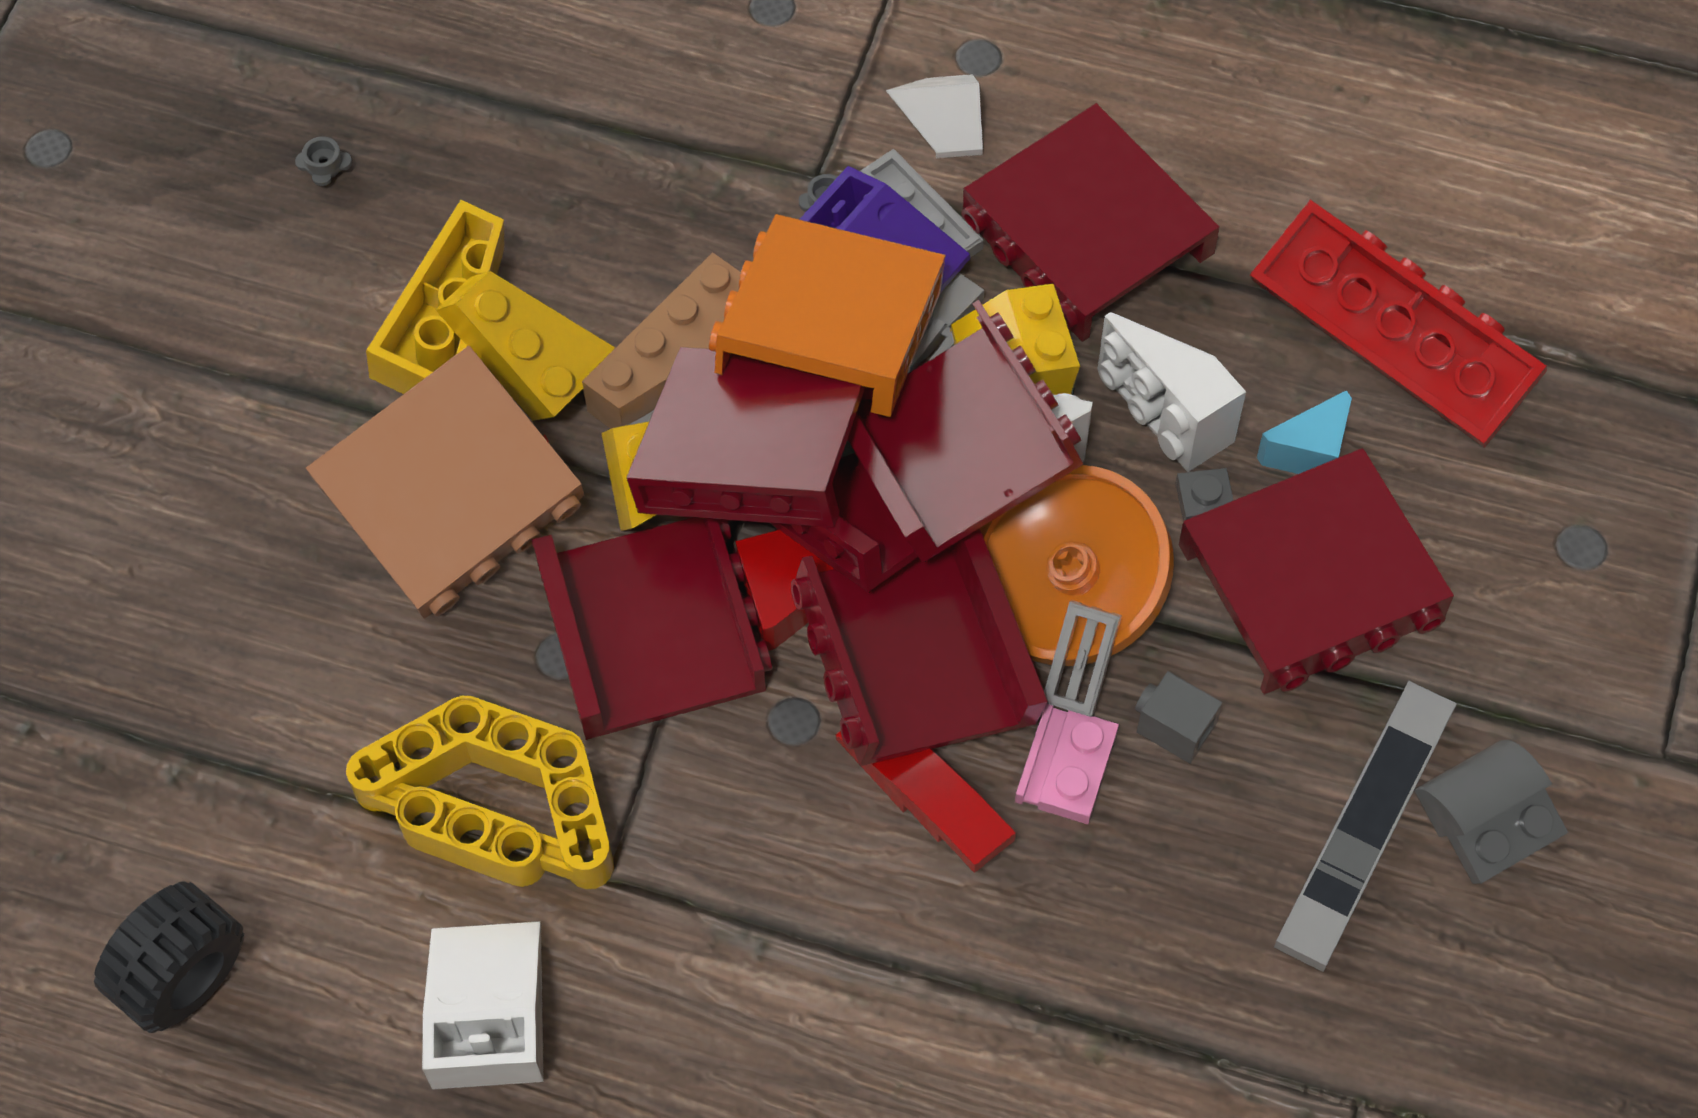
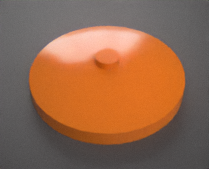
M1082 465L980 528L1021 635L1033 661L1052 665L1068 605L1072 600L1088 607L1093 606L1105 612L1122 615L1111 653L1112 656L1131 645L1151 626L1168 596L1173 578L1174 554L1167 525L1147 494L1132 481L1113 471ZM1078 616L1065 666H1074L1087 618ZM1098 622L1087 664L1096 662L1107 624Z

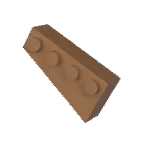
M712 252L582 381L587 412L610 429L627 426L652 412L656 407L680 347L709 349V340L713 326L716 321H724V311L728 295L731 290H739L741 272Z

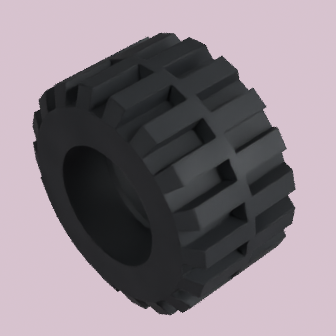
M182 881L173 886L169 885L141 903L116 929L99 957L100 959L94 972L96 976L94 985L98 991L148 1033H156L159 1030L164 1031L195 1012L222 984L231 971L241 950L245 934L243 933L244 928L242 924L192 882Z

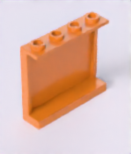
M775 214L767 232L760 231L757 236L753 261L746 260L744 262L739 279V290H731L728 295L724 311V321H716L713 326L709 340V350L716 352L714 373L722 375L732 353L874 388L871 412L891 417L941 293L946 255Z

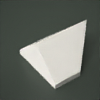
M973 74L925 78L886 90L934 149L936 158L983 155L979 82Z

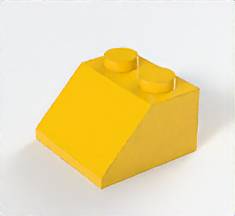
M1054 284L1005 290L983 304L990 317L999 312L1014 337L1007 342L1011 350L1020 345L1036 370L1035 373L1029 376L1035 384L1043 379L1052 394H1071L1080 364ZM976 310L951 324L950 332L952 331L954 345L982 328L977 319L979 315Z

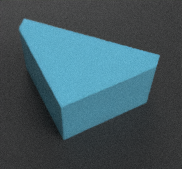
M1344 391L1264 432L1257 454L1260 464L1300 474L1338 458L1352 400L1349 393Z

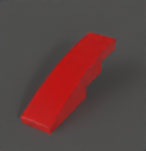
M841 731L838 732L836 740L858 763L854 749H847L843 742ZM931 749L861 766L903 813L908 809L937 842L943 839L974 873L1015 841L1016 832L966 781Z

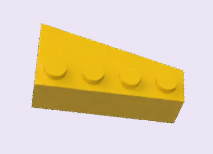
M460 200L368 346L366 355L370 379L405 394L467 347L438 314L436 309L468 278L488 271L497 275L504 252V219Z

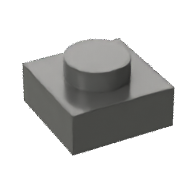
M1227 468L1177 473L1175 484L1183 521L1234 501Z

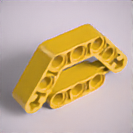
M459 696L360 749L351 756L347 763L346 775L358 803L370 811H384L395 815L405 840L416 850L520 887L534 884L540 880L545 871L570 879L577 887L583 889H596L604 885L612 876L614 861L585 747L581 738L574 732L473 696ZM467 722L479 724L472 732H456L462 724ZM522 739L527 741L519 750L510 751L504 749L505 745L512 740ZM417 749H432L431 753L425 758H410L411 754ZM562 756L575 758V761L568 767L556 768L552 766V763ZM396 762H399L401 766L399 771L395 769L394 764ZM471 762L542 787L546 790L558 839L537 832L534 827L522 821L427 787ZM377 776L379 781L372 783L369 780L371 777ZM573 803H583L588 806L583 813L576 816H569L563 813ZM429 812L435 814L432 820L425 825L417 826L411 824L412 820L420 813ZM480 830L483 832L480 839L474 843L466 844L459 841L462 835L468 831ZM589 839L594 860L583 862L578 841ZM524 847L533 850L530 856L523 861L515 862L508 859L510 853L518 848Z

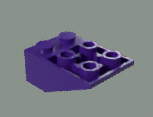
M850 166L844 169L799 219L946 255L941 292L970 260L969 252L889 185Z

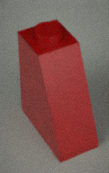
M780 529L735 541L736 552L740 558L745 582H743L747 596H751L758 619L757 628L761 640H765L768 651L776 649L808 624L804 609L798 610L796 608L791 592V581L796 578L802 557L813 556L818 573L834 569L784 534Z

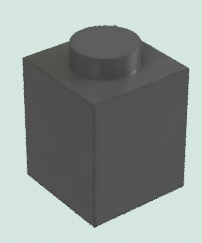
M1167 671L1158 686L1150 683L1141 694L1135 710L1140 713L1136 733L1191 764L1217 725L1223 702Z

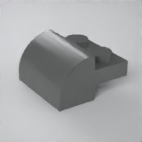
M1511 740L1498 741L1414 789L1438 836H1447L1472 884H1482L1568 833L1545 789L1552 785L1546 772L1526 749Z

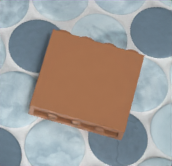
M469 345L306 467L314 482L335 505L416 607L423 619L431 613L439 616L452 608L460 599L457 593L473 581L476 585H479L491 578L500 569L501 566L498 562L513 550L519 554L533 545L532 539L541 537L539 530L554 519L559 523L569 518L581 506L579 500L585 496L582 483Z

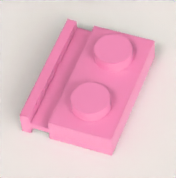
M1046 704L1016 792L1015 802L1019 804L1026 802L1038 806L1039 810L1089 824L1117 736L1119 724L1094 716L1089 717L1070 710L1068 712L1053 708V705Z

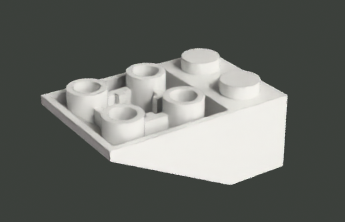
M1112 312L1105 315L1097 367L1099 376L1109 389H1116L1127 401L1129 411L1134 419L1141 425L1146 424L1158 437L1159 445L1168 458L1171 460L1177 459L1185 470L1189 472L1235 443L1246 391L1215 356Z
M540 921L431 929L423 1007L422 1070L432 1089L543 1082Z

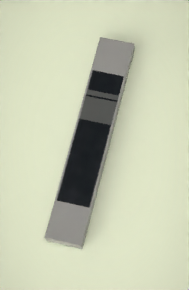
M1408 681L1287 918L1274 948L1324 972L1457 703Z

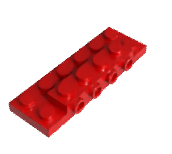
M1310 199L1251 272L1250 277L1252 281L1485 448L1547 372V365L1503 335L1505 332L1504 327L1494 318L1485 313H1481L1477 317L1464 308L1465 300L1454 290L1445 285L1437 289L1424 280L1426 273L1417 264L1405 257L1400 262L1385 252L1388 247L1377 236L1367 230L1360 235Z

